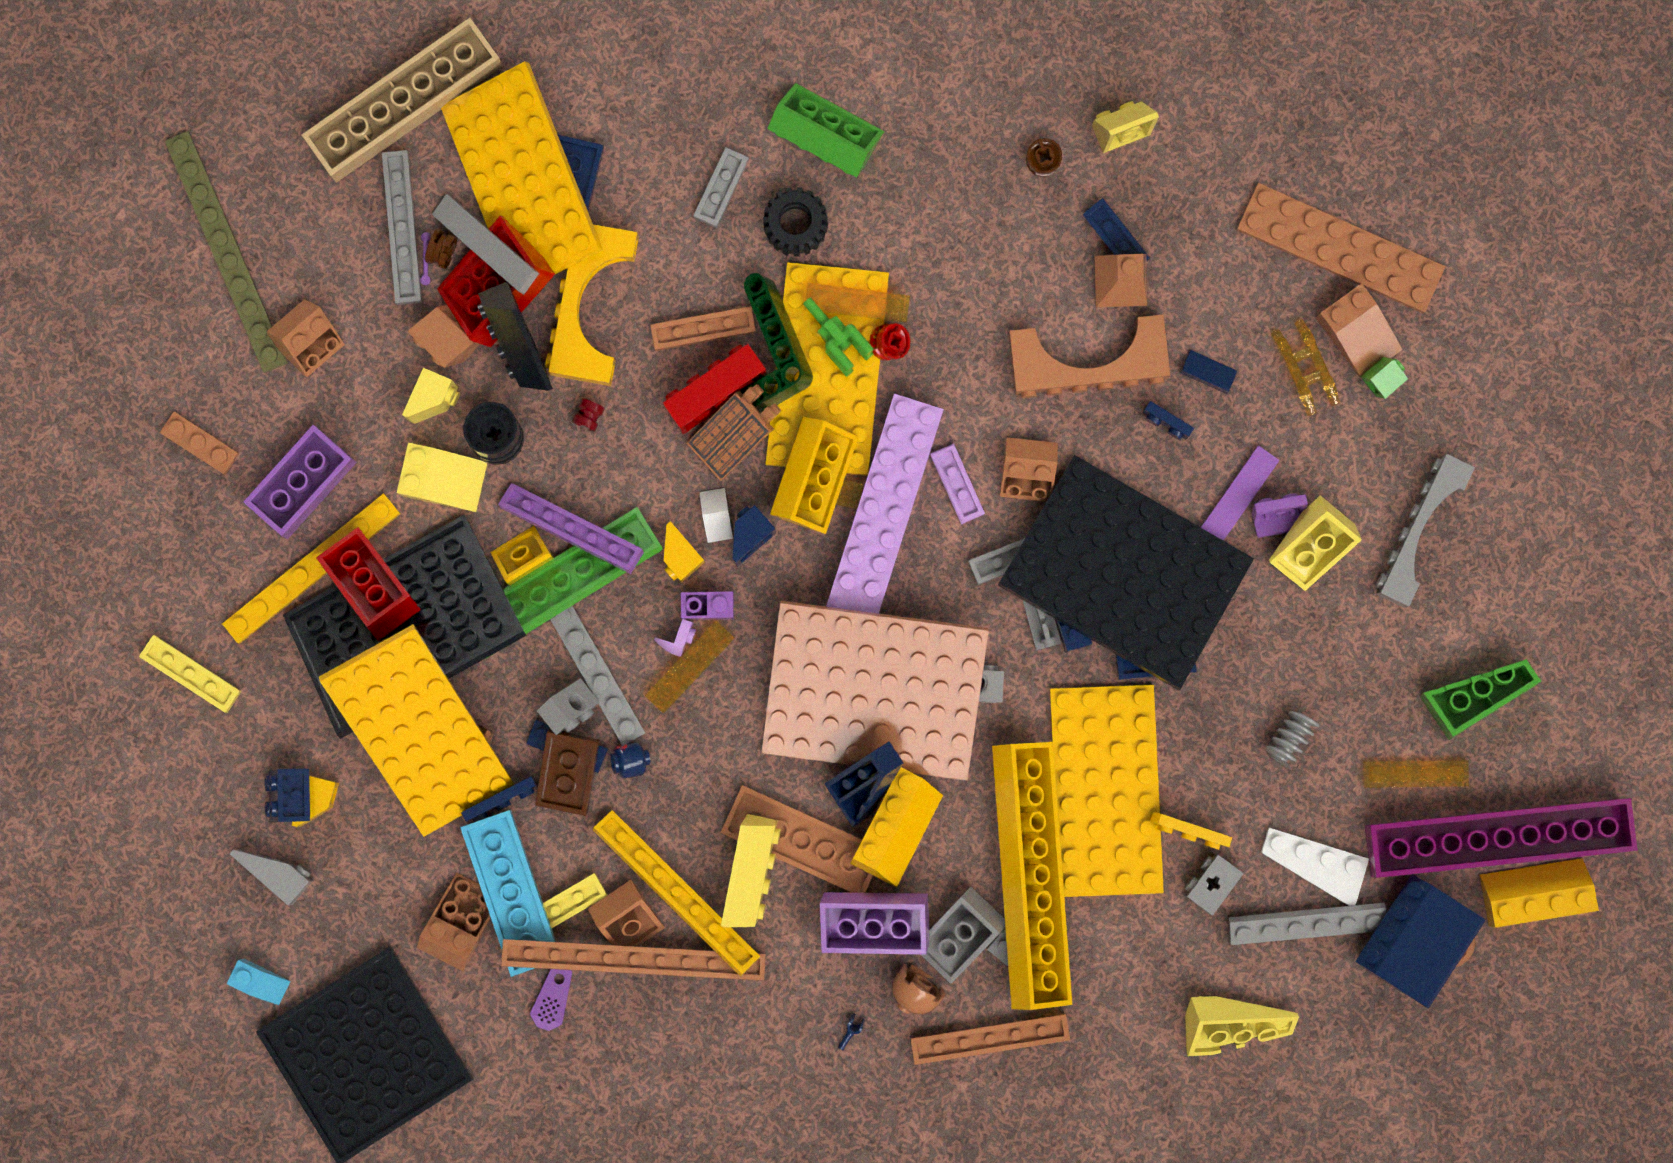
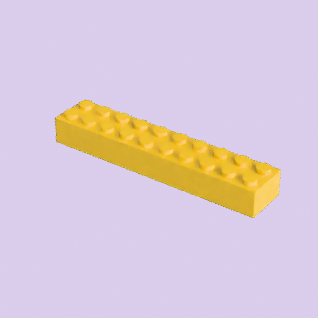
M1053 742L992 746L1011 1009L1034 1010L1072 1005Z

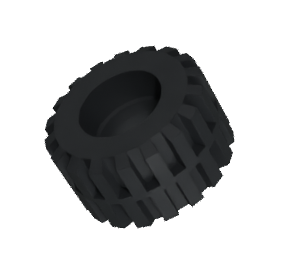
M799 187L793 191L792 188H786V192L782 193L779 191L774 199L771 198L768 201L769 205L765 207L763 217L764 231L770 244L774 245V249L778 252L781 250L784 255L789 256L790 253L794 254V257H800L801 253L805 255L810 254V250H816L819 247V243L824 241L828 228L826 208L822 205L821 199L818 196H813V192L809 190L804 192L803 188ZM792 209L803 210L810 216L811 225L802 234H789L780 225V220L784 213Z

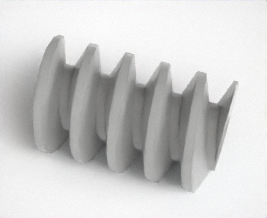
M1294 711L1288 713L1292 721L1284 720L1282 722L1286 729L1279 728L1277 730L1281 738H1271V742L1275 747L1268 745L1265 747L1267 753L1275 761L1289 769L1292 768L1287 761H1297L1293 752H1303L1299 747V743L1306 745L1309 743L1304 737L1305 734L1314 736L1310 727H1320L1317 722L1308 716Z

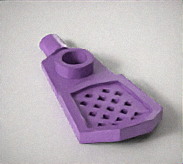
M550 970L530 1012L537 1027L550 1031L563 1024L572 977L571 970ZM557 974L564 976L562 984L555 982L554 978Z

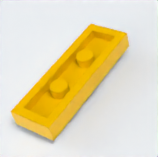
M1153 812L1150 822L1157 824V830L1172 834L1173 830L1182 832L1181 838L1193 842L1200 838L1205 840V846L1218 850L1220 845L1230 847L1232 840L1230 836L1160 813Z

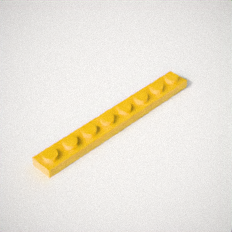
M383 493L223 622L222 625L238 644L242 643L327 574L316 557L357 527L360 528L369 540L401 513Z
M613 810L594 826L593 831L740 977L760 958V955L731 927L721 926L722 918Z

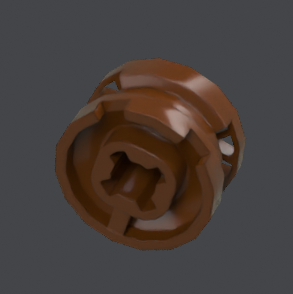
M1048 138L1034 141L1029 146L1026 155V165L1029 171L1039 177H1049L1055 174L1063 158L1062 150L1054 140Z
M436 229L429 241L425 262L429 264L434 262L438 264V267L447 269L452 260L451 256L455 252L458 237L453 234L446 235L444 231Z

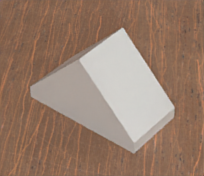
M725 488L699 492L707 542L733 539Z

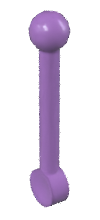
M424 232L421 235L423 241V276L420 278V282L425 286L430 284L431 281L428 276V263L425 262L426 250L431 239V235L428 232Z

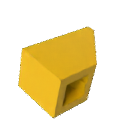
M309 775L310 821L333 808L339 786L338 782ZM310 821L292 822L291 826L301 827Z

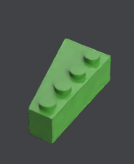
M1526 659L1491 672L1479 674L1457 683L1424 692L1420 698L1447 739L1451 740L1538 685L1541 680Z

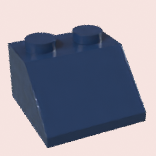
M755 505L752 508L746 506L736 515L738 520L735 522L732 559L737 567L776 534L775 527Z

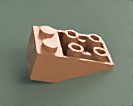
M456 872L419 937L418 949L464 972L491 920L480 884Z

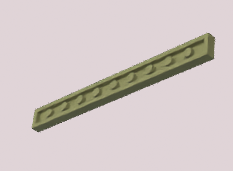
M187 131L166 140V146L263 372L267 373L288 364L286 357L278 350L267 334V331L272 327V323L190 132Z

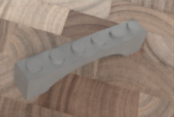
M1448 454L1442 456L1441 459L1437 458L1430 470V472L1434 473L1430 482L1426 481L1419 494L1423 498L1419 505L1415 504L1409 514V518L1412 521L1408 528L1404 527L1398 537V541L1401 544L1397 551L1393 550L1387 560V564L1390 565L1387 574L1382 573L1377 581L1376 587L1379 588L1378 596L1403 608L1410 606L1420 585L1419 582L1415 581L1414 562L1421 532L1432 512L1447 496L1454 491L1460 493L1465 490L1475 467Z

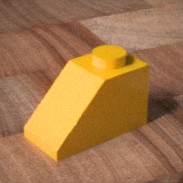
M670 521L666 524L664 562L667 567L664 570L673 581L678 578L683 582L702 566L705 561Z

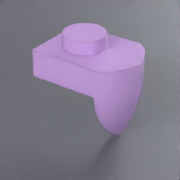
M682 619L674 643L656 637L654 640L669 653L681 657L686 644H692L696 633V629L692 628L694 623Z

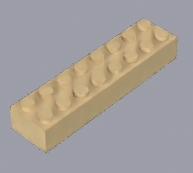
M468 18L303 133L302 137L337 183L439 112L446 103L466 93L502 68L503 65L472 19Z

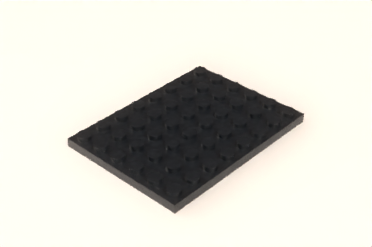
M1074 455L998 583V586L1179 691L1254 558Z
M465 515L458 517L383 559L421 610L379 641L365 626L337 586L283 614L336 735L340 739L351 734L353 730L321 684L319 676L414 624L448 679L527 636Z

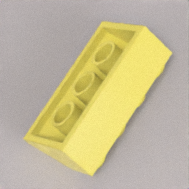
M747 814L741 823L721 922L722 927H755L758 919L763 920L766 904H762L763 894L768 895L771 879H767L768 869L773 870L776 854H772L773 844L778 845L781 829L777 828L778 820Z

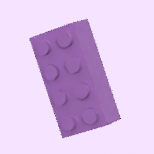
M312 425L245 499L244 503L277 533L289 539L357 462L319 428Z
M824 892L820 901L822 953L927 954L929 947L928 894Z

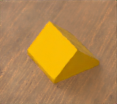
M535 526L530 527L490 552L508 585L515 583L554 559Z

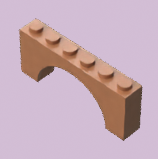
M1164 315L1138 317L1135 321L1134 339L1129 349L1117 360L1107 365L1086 369L1065 365L1051 357L1040 344L1035 328L1010 330L1008 337L1015 395L1021 394L1022 399L1037 397L1036 393L1047 392V396L1061 395L1062 390L1072 389V393H1083L1088 391L1087 387L1098 386V390L1103 391L1113 389L1115 384H1123L1124 388L1137 387L1139 382L1149 381V385L1164 384V379L1170 377Z

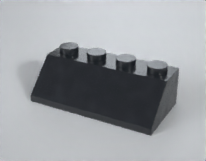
M508 282L478 293L481 304L477 305L483 319L488 318L490 322L486 326L492 340L497 338L499 341L496 348L501 359L506 358L509 363L505 367L510 379L516 378L519 387L545 391L552 390L553 388L544 362Z

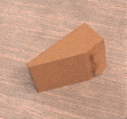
M1362 283L1316 317L1360 379L1381 358H1392L1403 350L1379 306Z

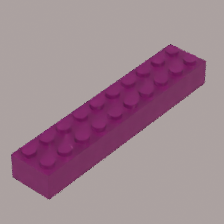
M1631 798L1364 825L1370 876L1374 878L1638 851Z

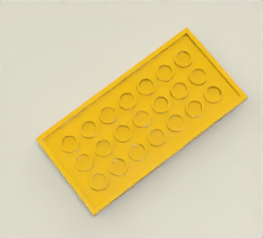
M524 61L452 99L441 108L488 229L500 215L503 216L545 258L555 274L603 251L529 62Z
M787 262L783 304L812 371L813 380L808 388L777 405L782 411L770 422L774 430L769 434L766 466L786 468L804 416L826 421L858 436L846 474L868 476L880 359L873 355L866 361L856 348L851 345L843 353L853 363L854 371L846 377L826 354V342L817 333L822 326L803 303L811 297L829 319L837 316L845 326L853 324L870 344L872 331L877 326L884 325L888 272ZM790 349L787 350L785 358L789 356ZM799 371L795 374V381L799 377ZM778 383L774 386L773 392H776Z
M414 624L319 676L321 684L423 837L462 816L461 812L514 785L509 773Z
M1154 685L1050 689L1051 730L1064 897L1164 893L1161 831L1157 830V824L1150 822L1153 812L1160 813Z

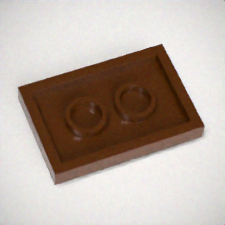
M551 729L547 731L536 806L582 816L587 815L600 743L599 739L560 732L555 735Z

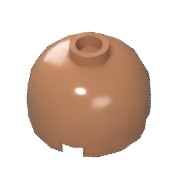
M903 964L893 980L892 991L895 1000L898 1002V1008L904 1013L927 1014L933 1011L946 994L943 987L941 986L938 989L927 979L933 977L919 967L911 965L907 968V964Z

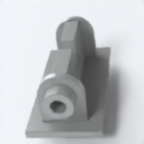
M1023 601L1036 650L1061 644L1055 619Z

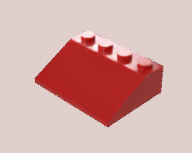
M500 215L490 226L489 230L539 273L525 294L518 292L509 284L522 313L552 279L555 273L545 258ZM472 250L466 254L437 290L470 341L491 348L498 339L492 340L486 326L490 322L488 318L483 319L477 305L481 304L478 293L507 281Z

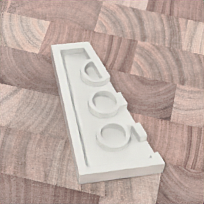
M1268 828L1261 850L1262 854L1346 905H1356L1368 865V858Z

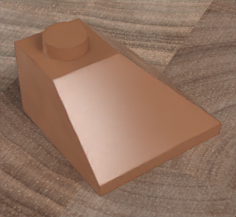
M1146 254L1095 256L1096 307L1148 306Z

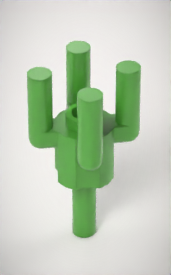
M811 297L803 303L822 326L817 333L826 342V354L846 377L854 371L853 363L843 353L847 348L853 345L866 361L874 355V348L853 324L845 326L837 316L829 319Z

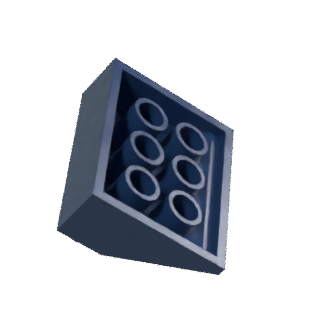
M1412 874L1355 962L1372 975L1429 1009L1486 920L1436 887Z

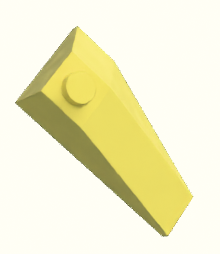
M1217 996L1191 997L1185 1014L1187 1055H1215L1221 1053L1220 1046L1235 1042L1238 1049L1245 1047V1043L1254 1037H1258L1259 1041L1265 1042L1292 1035L1299 1018L1298 1013Z

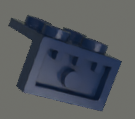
M309 769L270 770L269 776H265L264 781L265 791H269V802H265V816L269 817V822L310 821Z

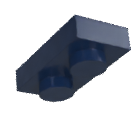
M1152 401L1148 403L1143 411L1147 415L1145 419L1149 423L1157 427L1160 424L1169 429L1167 433L1177 440H1181V438L1187 439L1194 430L1192 426Z

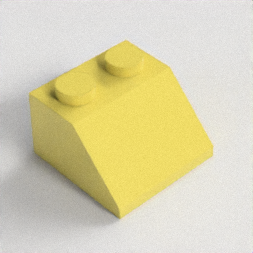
M423 368L402 416L409 422L416 424L448 411L450 406L454 407L459 399L460 392L457 391L459 387L451 379Z

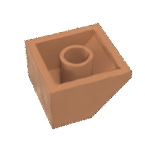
M629 880L588 908L598 929L609 943L614 946L638 947L665 928L632 880Z

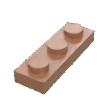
M173 412L160 431L162 435L226 475L239 455L238 452L176 412Z

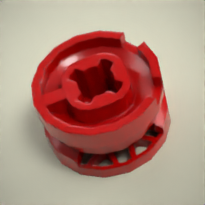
M891 323L877 326L870 335V345L873 348L877 345L873 354L880 360L886 361L903 358L910 349L911 340L909 333L901 324Z

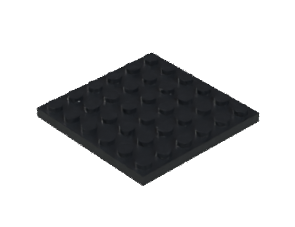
M392 946L256 1031L336 1163H344L474 1080Z

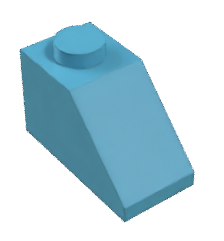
M240 959L237 961L227 985L250 996L279 1005L291 981L253 962Z

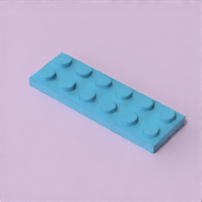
M508 810L460 827L501 949L503 939L556 942L512 811ZM508 967L511 977L535 969Z

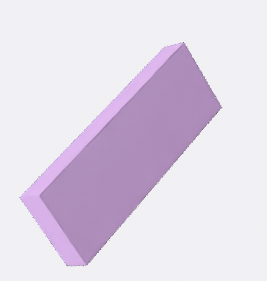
M954 443L931 453L930 456L961 525L984 515V510Z

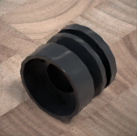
M497 402L481 403L474 407L465 418L463 425L464 437L476 456L485 463L492 465L506 464L515 459L521 452L524 444L523 429L512 411L505 405ZM498 432V440L494 441L493 433Z

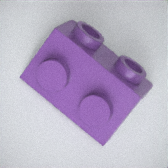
M1292 493L1285 495L1282 499L1273 500L1272 498H1265L1255 503L1252 518L1257 537L1261 538L1288 533L1299 515L1307 508L1306 494L1298 496V494Z

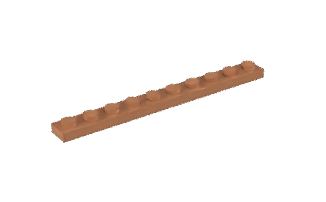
M503 939L501 966L764 981L766 954H759L760 958L740 977L715 951Z

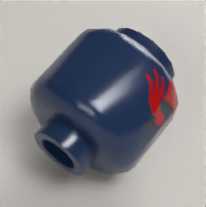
M637 742L619 745L615 748L614 753L610 754L611 767L614 774H618L623 779L642 776L646 771V765H650L649 752L647 749L643 750L642 746Z

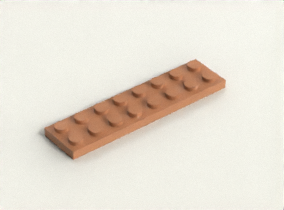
M1260 183L1257 184L1237 228V231L1358 285L1362 283L1365 288L1423 314L1427 310L1446 267Z

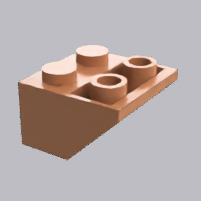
M305 299L267 331V334L278 350L305 377L311 375L345 345L322 309Z
M447 305L436 307L408 331L413 337L414 343L420 348L426 349L432 355L431 359L437 365L444 368L463 363L480 345L470 341Z
M1007 437L1000 497L1047 502L1053 492L1058 462V443Z

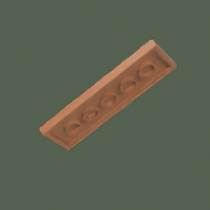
M741 786L720 833L738 841L740 826L747 814L778 820L777 828L781 829L778 845L773 844L772 854H776L777 859L849 892H866L873 875L850 864L862 839L750 788Z

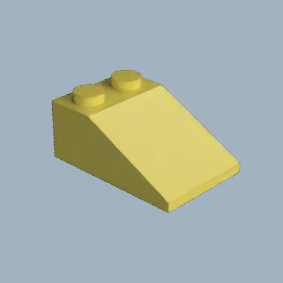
M1134 101L1121 105L1118 111L1111 113L1108 110L1096 115L1092 127L1102 152L1105 153L1150 136L1159 118L1158 113L1142 101L1134 104Z
M408 443L397 493L403 497L476 512L487 463L436 448Z
M1320 495L1299 515L1269 561L1306 591L1362 539L1356 525Z

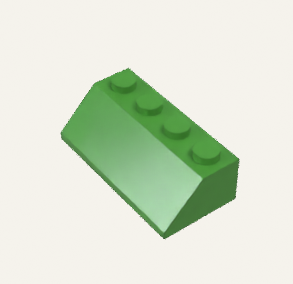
M797 83L793 85L778 103L767 128L778 137L789 140L800 149L811 152L822 161L831 163L842 169L844 173L853 175L856 178L864 169L884 133L883 130Z

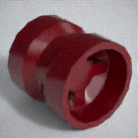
M581 398L579 413L574 415L571 422L578 426L583 425L589 428L588 430L595 432L598 426L597 419L603 415L605 407L588 399Z

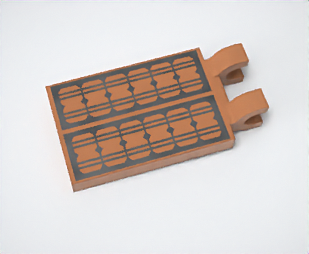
M758 384L753 388L750 387L744 394L740 391L736 392L686 443L720 481L724 480L774 430L769 423L782 411L775 403L766 407L762 413L755 408L752 403L764 392Z

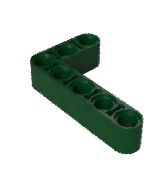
M752 273L745 279L744 289L777 369L741 390V393L744 394L750 387L753 388L758 384L764 392L756 399L753 405L762 413L766 407L774 403L778 405L808 388L812 383L813 375L774 281L759 273ZM762 283V287L758 291V286ZM771 305V310L767 313V309ZM781 327L780 333L776 336L777 329ZM790 349L789 356L785 358L787 350ZM799 371V377L795 381V374ZM778 383L776 392H773L774 386Z

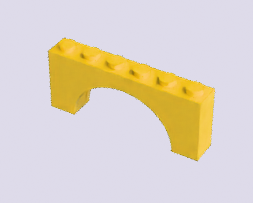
M593 225L603 251L567 268L566 279H561L559 292L563 294L562 302L556 305L555 318L558 319L557 328H552L550 343L553 344L552 354H547L545 368L549 369L548 372L551 376L611 386L616 361L614 357L604 355L594 349L585 339L579 321V306L587 284L596 273L616 262L635 261L639 236L637 232Z

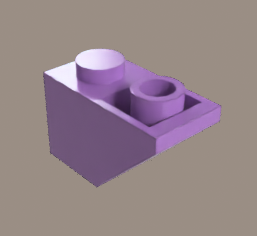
M681 592V619H734V593Z

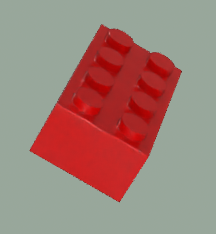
M741 344L736 346L728 353L730 356L724 361L716 360L707 367L709 371L701 377L699 374H696L686 382L688 386L680 391L675 389L665 396L666 401L663 402V406L683 435L716 413L736 392H741L745 387L767 375L766 368L749 344L744 347Z
M359 527L316 557L365 626L378 641L421 610Z

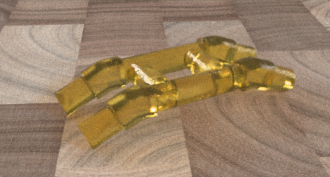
M1300 319L1294 325L1306 348L1292 353L1293 351L1280 329L1273 331L1271 336L1289 369L1307 416L1316 414L1317 410L1311 391L1307 386L1321 380L1330 405L1339 404L1340 399L1335 382L1326 367L1316 340L1304 320ZM1311 357L1317 371L1303 377L1297 362Z

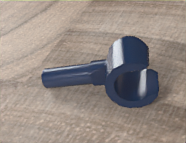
M855 1013L850 1016L847 1024L848 1030L838 1046L841 1050L845 1049L854 1034H859L862 1031L865 1020L863 1018L859 1025L853 1024Z

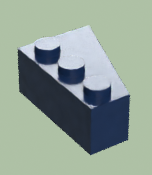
M890 741L825 783V786L852 828L867 819L874 812L904 764Z

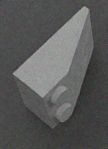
M970 887L929 930L927 954L920 955L952 984L1005 928V919Z

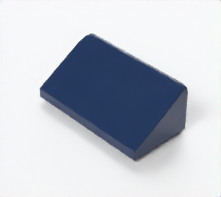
M1190 350L1180 373L1227 394L1232 386L1237 370Z

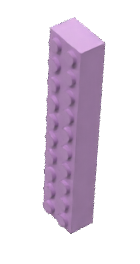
M894 394L826 607L879 614L944 409Z

